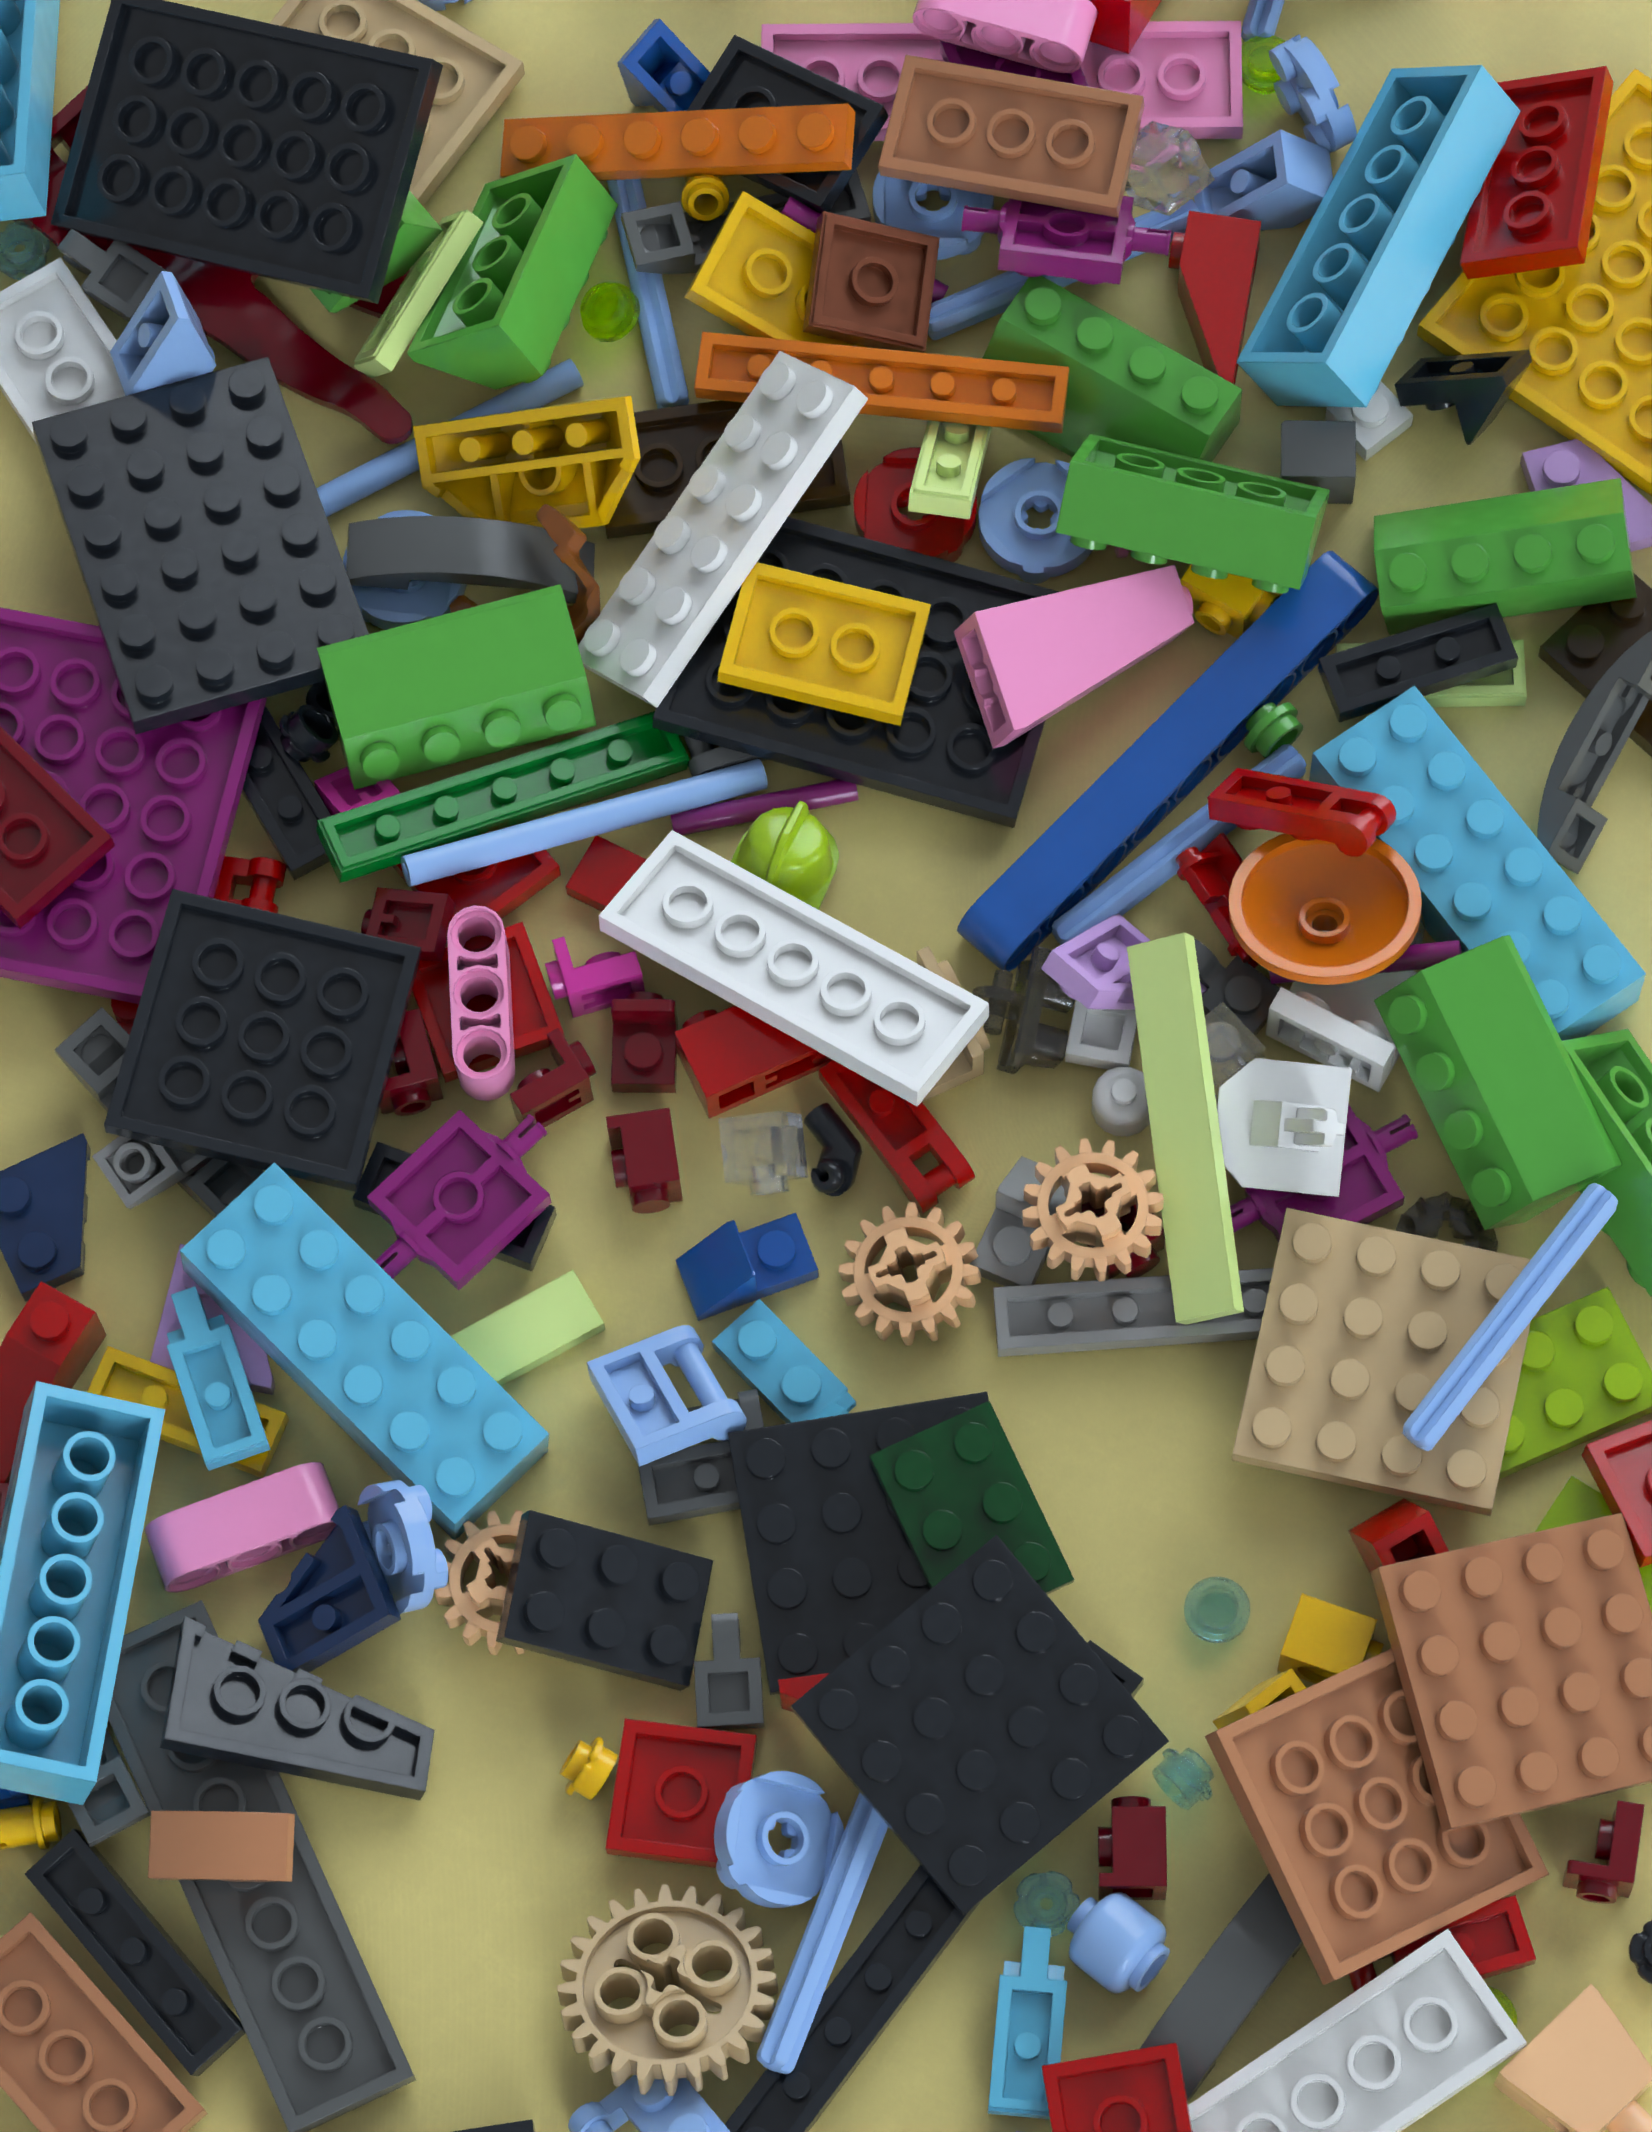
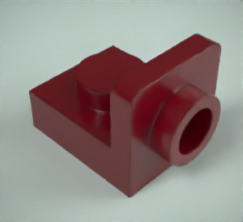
M377 887L373 907L364 914L361 933L421 947L420 960L442 962L447 942L448 926L452 920L456 904L448 894Z
M647 991L630 993L626 996V999H612V1092L676 1093L677 1048L674 1032L678 1031V1017L675 1000L664 999L658 993Z
M420 1008L406 1011L393 1058L398 1076L390 1077L387 1080L380 1105L382 1114L394 1112L398 1116L414 1115L428 1109L432 1104L431 1102L444 1099Z
M559 1028L547 1034L551 1055L558 1067L552 1071L548 1068H543L529 1074L518 1084L517 1090L510 1094L514 1114L519 1124L530 1114L535 1118L536 1123L539 1122L545 1128L594 1100L589 1077L596 1074L595 1067L582 1044L577 1040L569 1045Z
M1618 1800L1612 1820L1600 1818L1594 1858L1607 1860L1606 1865L1568 1860L1564 1872L1563 1887L1577 1889L1576 1897L1594 1903L1612 1904L1616 1902L1617 1896L1629 1898L1635 1881L1644 1804Z

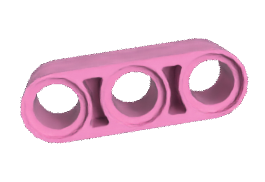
M918 0L912 18L918 30L934 39L1052 72L1073 73L1079 70L1082 65L1097 18V9L1089 0Z
M474 905L463 908L456 913L449 923L447 932L452 1053L462 1089L467 1095L476 1100L490 1101L506 1094L513 1085L515 1078L510 953L502 919L495 911L485 906ZM478 935L494 939L492 945L484 951L470 952L463 948L466 941ZM478 995H490L497 999L494 1006L487 1011L474 1012L465 1007L469 1000ZM490 1054L500 1059L497 1066L487 1072H475L468 1068L471 1061L479 1055Z
M321 1462L303 1463L166 1513L151 1521L145 1527V1534L165 1590L168 1592H182L325 1540L336 1526L330 1519L339 1509V1505L324 1465Z

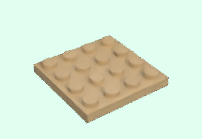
M287 0L270 22V24L430 58L443 65L409 189L422 206L426 204L525 75L524 64L521 60L418 0Z
M1286 1208L1232 1461L1491 1516L1530 1323L1432 1450L1424 1451L1416 1447L1402 1432L1404 1423L1531 1259Z

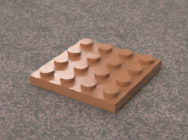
M1622 1513L1381 1566L1370 1572L1443 1832L1652 1783V1612Z
M1392 1649L1205 1736L1323 1985L1333 1982L1549 1875L1520 1814L1447 1832L1442 1831Z

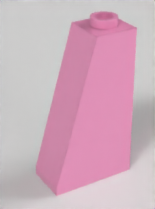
M1175 565L976 611L954 631L993 749L1005 746L1165 647L1195 623L1192 617L1193 601L1190 591L1187 587L1181 585Z

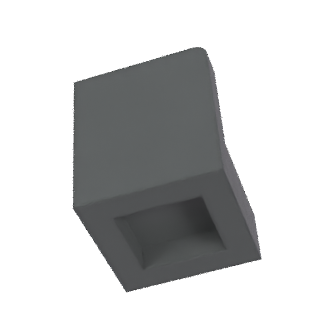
M1283 421L1281 424L1280 478L1329 489L1330 494L1327 504H1352L1356 481V421Z

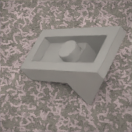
M1022 1156L996 1191V1208L976 1249L978 1257L970 1263V1265L979 1268L982 1277L1005 1287L1034 1285L1050 1250L1047 1246L1033 1251L1030 1246V1235L1037 1228L1023 1226L1022 1210L1033 1206L1024 1201L1025 1184H1041L1035 1177L1037 1162ZM1062 1185L1056 1190L1050 1201V1215L1055 1213L1057 1206L1066 1201Z

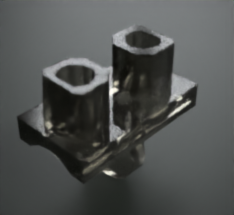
M1035 946L1032 949L1031 959L1021 961L1018 964L1013 990H1010L1013 973L1006 970H996L992 986H978L972 991L973 995L989 1003V1018L983 1026L985 1033L1000 1035L1004 1019H1007L997 1070L1015 1074L1024 1064L1055 1069L1063 1061L1069 1037L1068 1031L1039 1023L1042 1007L1067 1013L1075 1002L1074 999L1067 996L1061 990L1055 980L1041 969L1052 951L1050 949Z

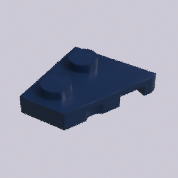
M84 1133L0 1171V1249L25 1302L30 1299L41 1281L56 1288L84 1275L86 1245L83 1241L88 1209V1196L86 1194L87 1160H90L91 1153Z
M347 1505L337 1509L330 1519L336 1526L316 1554L312 1555L306 1552L291 1573V1580L287 1588L283 1592L276 1594L258 1619L274 1663L296 1673L299 1668L307 1672L313 1671L401 1620L359 1513L356 1509Z

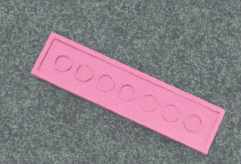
M1149 21L1129 54L1089 41L1081 65L1089 87L1135 94L1144 98L1145 106L1137 139H1242L1241 21ZM914 23L762 24V48L884 106L889 117L874 141L885 140L905 55L944 61L940 53V40L925 35L918 30Z

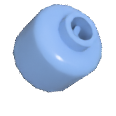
M1123 1892L1109 1894L1099 1902L1093 1897L1087 1898L1074 1912L1067 1925V1929L1074 1934L1070 1942L1069 1958L1078 1968L1113 1994L1125 1992L1130 1988L1136 1992L1143 1990L1160 1972L1170 1953L1169 1948L1164 1945L1167 1933L1162 1922Z

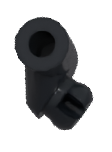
M823 1103L814 1108L804 1119V1124L823 1147L817 1168H812L811 1182L819 1192L832 1197L840 1196L849 1190L855 1182L862 1155V1147L831 1105Z

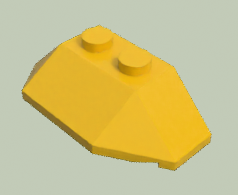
M631 396L581 401L413 426L422 488L435 497L444 499L462 516L470 518L501 520L544 528L536 518V513L544 504H548L565 515L579 529L607 525L641 458Z

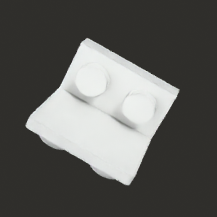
M1411 970L1374 974L1362 980L1335 985L1294 982L1289 991L1281 987L1269 1007L1266 1035L1324 1065L1352 1068L1351 1079L1379 1092L1400 1054L1374 1000L1417 972Z

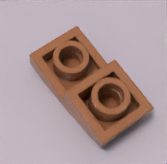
M151 1811L148 1878L157 1880L292 1882L295 1814L231 1811Z

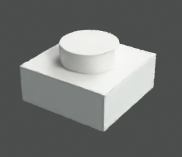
M1380 381L1378 389L1367 407H1327L1325 419L1327 421H1356V452L1367 461L1412 426L1413 414L1405 406L1401 407L1399 399Z
M1076 1000L1065 1052V1062L1108 1070L1116 1067H1129L1137 1029L1135 1010L1087 1009Z

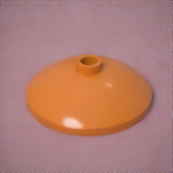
M1283 833L1266 841L1247 856L1236 871L1229 891V919L1236 939L1246 953L1267 970L1284 978L1308 984L1335 985L1350 983L1370 977L1384 970L1399 959L1409 948L1416 936L1421 920V891L1415 873L1396 850L1377 838L1363 855L1350 857L1342 853L1335 843L1317 839L1303 841L1295 839L1290 834Z

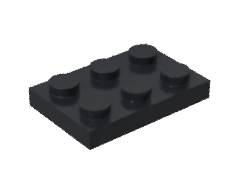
M737 35L733 36L687 111L848 103L856 112L852 170L741 175L787 198L791 196L821 214L823 211L830 212L889 117L883 105Z
M529 1510L521 1515L496 1642L681 1691L690 1685L713 1560Z

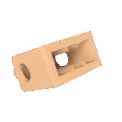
M1592 1984L1498 2073L1494 2085L1502 2093L1555 2132H1604L1606 2129L1609 2132H1652V2116L1636 2101L1652 2085V2067L1599 1991Z

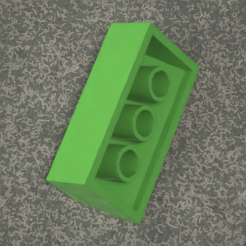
M577 154L484 185L472 211L484 223L418 328L407 352L414 362L495 390L521 382L531 383L543 376L551 364V355L562 331L570 321L571 310L581 288L589 278L590 267L599 247L607 238V229L618 206Z
M1043 276L1029 277L1000 317L983 356V359L1069 367V385L1062 433L1025 431L1071 457L1075 455L1088 435L1094 434L1212 462L1240 422L1242 389Z
M1089 434L1070 460L1056 533L1071 536L1070 542L1081 548L1105 550L1107 545L1131 550L1130 556L1141 562L1162 565L1166 564L1168 559L1192 564L1191 571L1204 577L1225 579L1228 577V573L1253 579L1252 585L1258 589L1272 593H1287L1289 588L1300 590L1308 574L1330 490Z
M1621 478L1374 516V556L1380 606L1389 635L1408 631L1497 603L1501 616L1504 618L1637 598Z
M560 584L317 648L341 749L354 790L374 785L379 781L397 779L597 726L587 676Z
M1510 935L1501 936L1423 969L1374 1000L1484 1230L1524 1223L1622 1165Z
M1629 1029L1563 1040L1566 1051L1622 1163L1620 1167L1593 1182L1610 1191L1618 1200L1616 1211L1601 1230L1611 1237L1626 1259V1266L1631 1277L1636 1283L1645 1288L1650 1297H1652V1063ZM1584 1187V1188H1582L1581 1190H1579V1191L1581 1192V1194H1582L1583 1191L1586 1189V1187Z

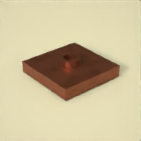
M823 211L817 219L803 332L872 348L924 353L926 351L940 238Z

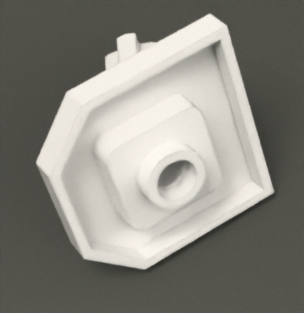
M1254 1058L1219 1087L1217 1112L1224 1165L1241 1187L1339 1197L1352 1068Z

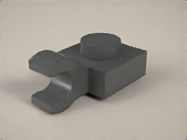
M73 229L68 232L57 247L60 252L65 254L63 256L64 261L88 275L81 285L84 292L128 322L160 272L166 271L126 243L114 240L105 252Z
M1194 938L1200 982L1208 988L1202 995L1204 1015L1246 1048L1267 1023L1269 1007L1280 987L1276 984H1271L1267 977L1248 962L1243 963L1239 955L1224 968L1216 956L1204 944Z
M738 1613L711 1614L714 1660L694 1661L697 1727L714 1730L765 1728L760 1657L741 1658Z

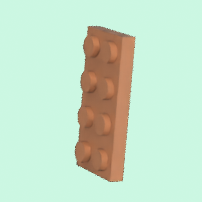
M905 55L878 164L880 176L1118 218L1144 111V98L1135 94Z
M31 1912L0 1938V2087L40 2132H188L208 2114Z

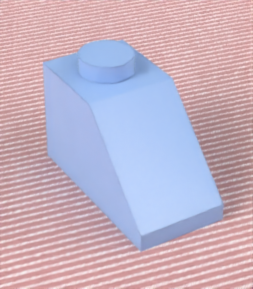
M1280 129L1193 178L1192 186L1195 204L1199 212L1262 221L1261 231L1292 228L1314 216L1333 180L1330 152L1327 148Z
M161 271L110 351L125 396L211 373L216 367L213 349L208 344L202 324L173 273Z

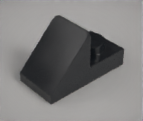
M1529 350L1420 358L1395 383L1400 406L1425 405L1426 409L1436 411L1455 405L1467 445H1471L1495 420L1529 367L1532 359Z

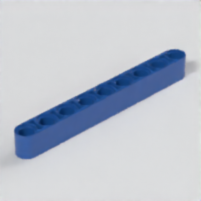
M1327 551L1309 567L1308 574L1300 590L1289 588L1287 593H1283L976 900L961 919L957 932L1002 972L1009 973L1014 970L1052 933L1053 922L1088 896L1248 735L1249 731L1245 726L1251 716L1270 702L1277 706L1318 664L1319 658L1326 656L1365 617L1378 598V588L1334 551Z

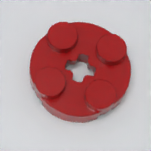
M921 447L903 448L884 456L883 463L874 467L869 474L867 470L856 486L854 494V520L859 536L950 562L957 561L962 555L963 547L972 537L976 526L977 496H975L970 519L934 514L924 515L919 520L908 519V516L900 513L898 508L908 507L909 493Z

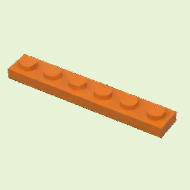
M847 103L504 119L500 177L504 178L577 154L598 181L695 177L702 174L722 176L852 170L856 112Z
M702 332L694 385L696 398L744 403L758 383L762 373L769 367L778 352L782 351L854 385L868 398L858 414L1062 433L1069 385V367Z

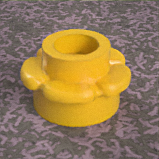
M596 1737L590 1745L579 1740L567 1756L559 1773L570 1780L565 1788L567 1795L571 1796L575 1791L585 1798L592 1800L608 1778L618 1754L603 1746L604 1741L601 1737Z

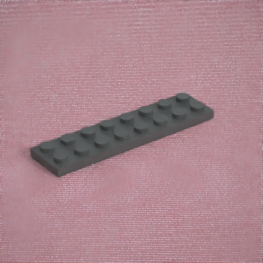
M202 1600L123 1636L108 1720L150 1815L151 1811H231L295 1814L292 1882H230L222 1880H179L288 2131L307 2132L414 2082L416 2078L279 1772L160 1748L180 1627L185 1616L206 1625L205 1631L218 1637Z

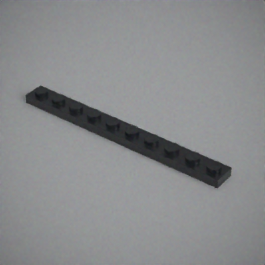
M1089 1640V1646L1134 1698L1143 1686L1144 1678ZM920 1865L823 1993L794 2070L789 2074H783L766 2069L725 2123L729 2131L809 2132L980 1902L962 1916Z

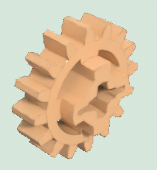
M1084 1138L1080 1139L1079 1154L1070 1156L1068 1151L1061 1145L1056 1147V1166L1054 1168L1042 1162L1036 1164L1035 1177L1041 1185L1025 1184L1024 1201L1033 1206L1022 1210V1222L1025 1227L1037 1228L1030 1235V1246L1033 1251L1047 1246L1050 1248L1047 1255V1266L1050 1269L1056 1268L1065 1260L1071 1263V1279L1078 1280L1083 1273L1084 1267L1094 1268L1098 1282H1102L1106 1279L1108 1265L1115 1263L1117 1268L1126 1275L1131 1272L1130 1254L1132 1252L1144 1258L1151 1254V1243L1145 1235L1160 1236L1162 1219L1153 1215V1213L1163 1210L1164 1198L1163 1193L1148 1192L1155 1185L1156 1174L1153 1169L1140 1173L1136 1172L1139 1157L1137 1152L1133 1150L1121 1160L1115 1157V1141L1108 1140L1103 1146L1102 1152L1097 1153L1092 1152L1088 1139ZM1092 1173L1105 1174L1111 1176V1178L1103 1177ZM1062 1185L1066 1201L1057 1206L1055 1213L1050 1215V1201L1056 1190ZM1089 1202L1094 1209L1104 1207V1216L1097 1218L1090 1210L1081 1213L1082 1204ZM1136 1204L1137 1215L1130 1230L1124 1235L1122 1224L1119 1221L1120 1217L1129 1213L1130 1207ZM1074 1242H1080V1243L1092 1245V1246H1095V1247H1094V1248H1092V1247H1084V1246H1080V1245L1074 1244Z
M915 1202L908 1203L905 1217L896 1218L894 1212L889 1206L882 1208L884 1223L876 1227L865 1219L859 1223L865 1235L862 1243L856 1240H846L845 1249L848 1255L855 1261L839 1265V1274L842 1280L853 1283L842 1290L843 1297L847 1306L859 1305L854 1315L862 1327L872 1323L875 1319L877 1320L875 1331L879 1339L883 1341L892 1334L894 1329L900 1330L905 1345H912L915 1331L924 1330L932 1342L938 1340V1329L936 1326L938 1323L944 1320L948 1325L958 1328L961 1323L955 1311L956 1307L960 1305L974 1308L976 1304L973 1293L966 1288V1285L981 1283L982 1276L979 1268L968 1264L978 1257L973 1242L960 1243L965 1236V1231L959 1221H955L943 1228L945 1218L942 1210L938 1207H934L925 1219L920 1218ZM909 1236L924 1237L934 1242L925 1245L910 1239ZM887 1245L879 1263L871 1266L878 1252ZM914 1265L918 1279L906 1283L902 1269ZM950 1281L943 1295L933 1303L941 1284ZM895 1302L911 1309V1312L893 1310L885 1305Z
M495 1510L488 1512V1527L479 1530L469 1520L463 1523L467 1540L462 1544L456 1540L447 1539L444 1544L447 1553L453 1559L452 1563L447 1562L449 1584L434 1590L438 1605H453L444 1615L448 1627L451 1629L465 1623L462 1635L465 1644L471 1647L481 1636L487 1638V1646L492 1655H497L502 1646V1643L496 1642L500 1622L492 1621L488 1618L494 1614L501 1616L506 1594L505 1587L502 1585L496 1586V1577L492 1564L496 1566L501 1574L505 1573L509 1578L514 1549L502 1548L498 1544H516L521 1515L523 1514L519 1510L514 1512L510 1524H501ZM475 1559L478 1564L476 1579L466 1585L467 1591L463 1593L465 1573L470 1563ZM513 1646L518 1655L524 1654L525 1649Z

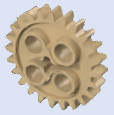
M663 1884L659 1891L658 1901L650 1903L645 1894L640 1889L634 1890L635 1907L626 1910L620 1903L612 1899L609 1901L612 1919L606 1923L590 1915L587 1918V1923L592 1939L573 1936L570 1942L573 1956L576 1959L561 1960L560 1964L563 1980L566 1981L557 1986L560 2005L566 2007L561 2010V2016L565 2031H574L571 2037L575 2052L582 2053L590 2050L588 2054L590 2067L595 2073L612 2063L611 2074L613 2084L617 2087L623 2084L631 2074L637 2075L639 2091L643 2095H646L654 2079L664 2081L668 2096L675 2095L678 2079L686 2077L697 2092L702 2091V2073L709 2069L718 2078L725 2081L728 2079L725 2060L731 2057L744 2064L750 2061L749 2049L745 2040L761 2043L765 2034V2024L761 2020H770L775 2008L774 1999L770 1996L778 1993L777 1975L770 1972L775 1968L771 1948H761L764 1945L761 1928L754 1926L745 1929V1912L741 1907L723 1916L722 1895L718 1893L710 1898L704 1906L698 1904L695 1886H690L682 1900L678 1901L672 1899L668 1884ZM654 1943L669 1946L659 1954L650 1955L641 1952L644 1947ZM618 1965H626V1966H628V1967H630V1968H627V1967H617V1966H618ZM711 1970H721L728 1973L718 1981L709 1982L700 1979L704 1973ZM622 1997L636 2000L633 2005L624 2009H614L608 2006L612 2001ZM707 2011H710V2012H718V2011H721V2012L718 2013V2014H711V2013H709V2012H707ZM687 2024L695 2027L694 2031L686 2036L676 2037L667 2033L677 2025Z

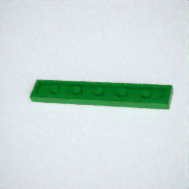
M653 711L317 820L316 832L339 883L400 864L401 856L529 822L687 770L689 756L677 734L652 728L655 712Z

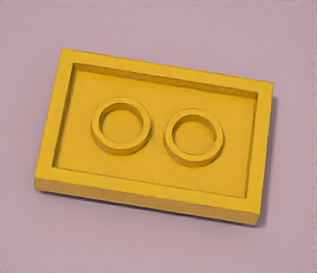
M742 191L733 204L684 298L749 336L868 347L803 332L816 233Z
M757 562L742 583L720 663L717 682L901 726L931 604Z

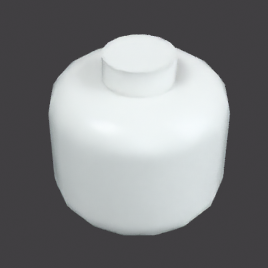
M1116 1067L1107 1070L1097 1079L1092 1090V1114L1096 1123L1105 1132L1115 1136H1131L1140 1133L1150 1124L1143 1072L1132 1067Z

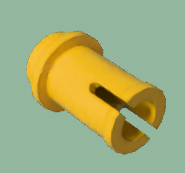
M702 174L695 177H684L686 184L682 189L681 202L689 216L697 220L709 221L725 212L729 205L730 196L727 185L722 181V176Z
M34 1797L32 1805L0 1809V1850L38 1844L40 1850L49 1849L50 1842L62 1839L61 1817L56 1801L44 1802L42 1797Z

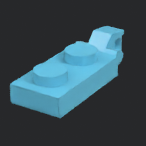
M196 1286L171 1294L181 1329L167 1333L170 1343L167 1345V1349L208 1471L271 1450L229 1324L226 1325L223 1314L210 1319L207 1318Z
M760 1299L712 1341L713 1349L752 1389H757L758 1395L785 1423L849 1414L857 1405L856 1401L848 1393V1388Z
M1024 1926L1021 1962L1004 1961L1003 1975L1000 1974L988 2114L1050 2120L1042 2066L1061 2062L1067 1981L1064 1980L1065 1966L1048 1965L1051 1928Z

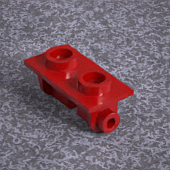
M1220 833L1201 852L1196 846H1193L1180 853L1175 860L1180 867L1177 875L1180 880L1188 882L1202 905L1208 911L1210 917L1228 942L1227 950L1230 955H1239L1243 963L1248 962L1256 968L1259 964L1241 947L1234 935L1229 919V891L1234 875L1243 860L1225 833Z

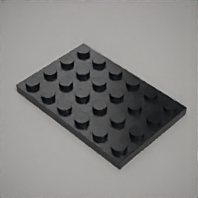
M111 0L51 225L67 231L73 229L80 234L109 241L115 240L134 247L378 304L443 65L430 58L165 0Z
M269 357L32 422L34 436L135 735L325 681L317 648L369 634Z
M787 517L757 561L758 563L931 604L901 726L717 682L720 663L741 590L740 586L658 708L655 709L652 728L1014 828L1045 721L1005 746L993 749L954 631L976 611L1059 591Z

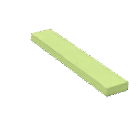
M1183 932L1128 946L1127 953L1159 1193H1163L1164 1198L1161 1213L1175 1320L1177 1323L1188 1325L1244 1312L1195 940L1194 936Z

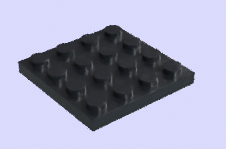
M172 889L105 1119L104 1127L106 1133L261 1170H267L275 1162L288 1176L357 1192L420 963L421 947Z
M987 1392L728 1433L770 1695L780 1694L779 1679L831 1673L930 1590L870 1463L869 1456L989 1401Z
M997 1535L790 1707L962 1916L1169 1742L1167 1737Z

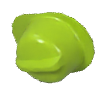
M799 801L795 808H773L758 816L742 836L731 862L819 910L836 873L839 851L833 836L815 816L809 813L808 805L805 802Z

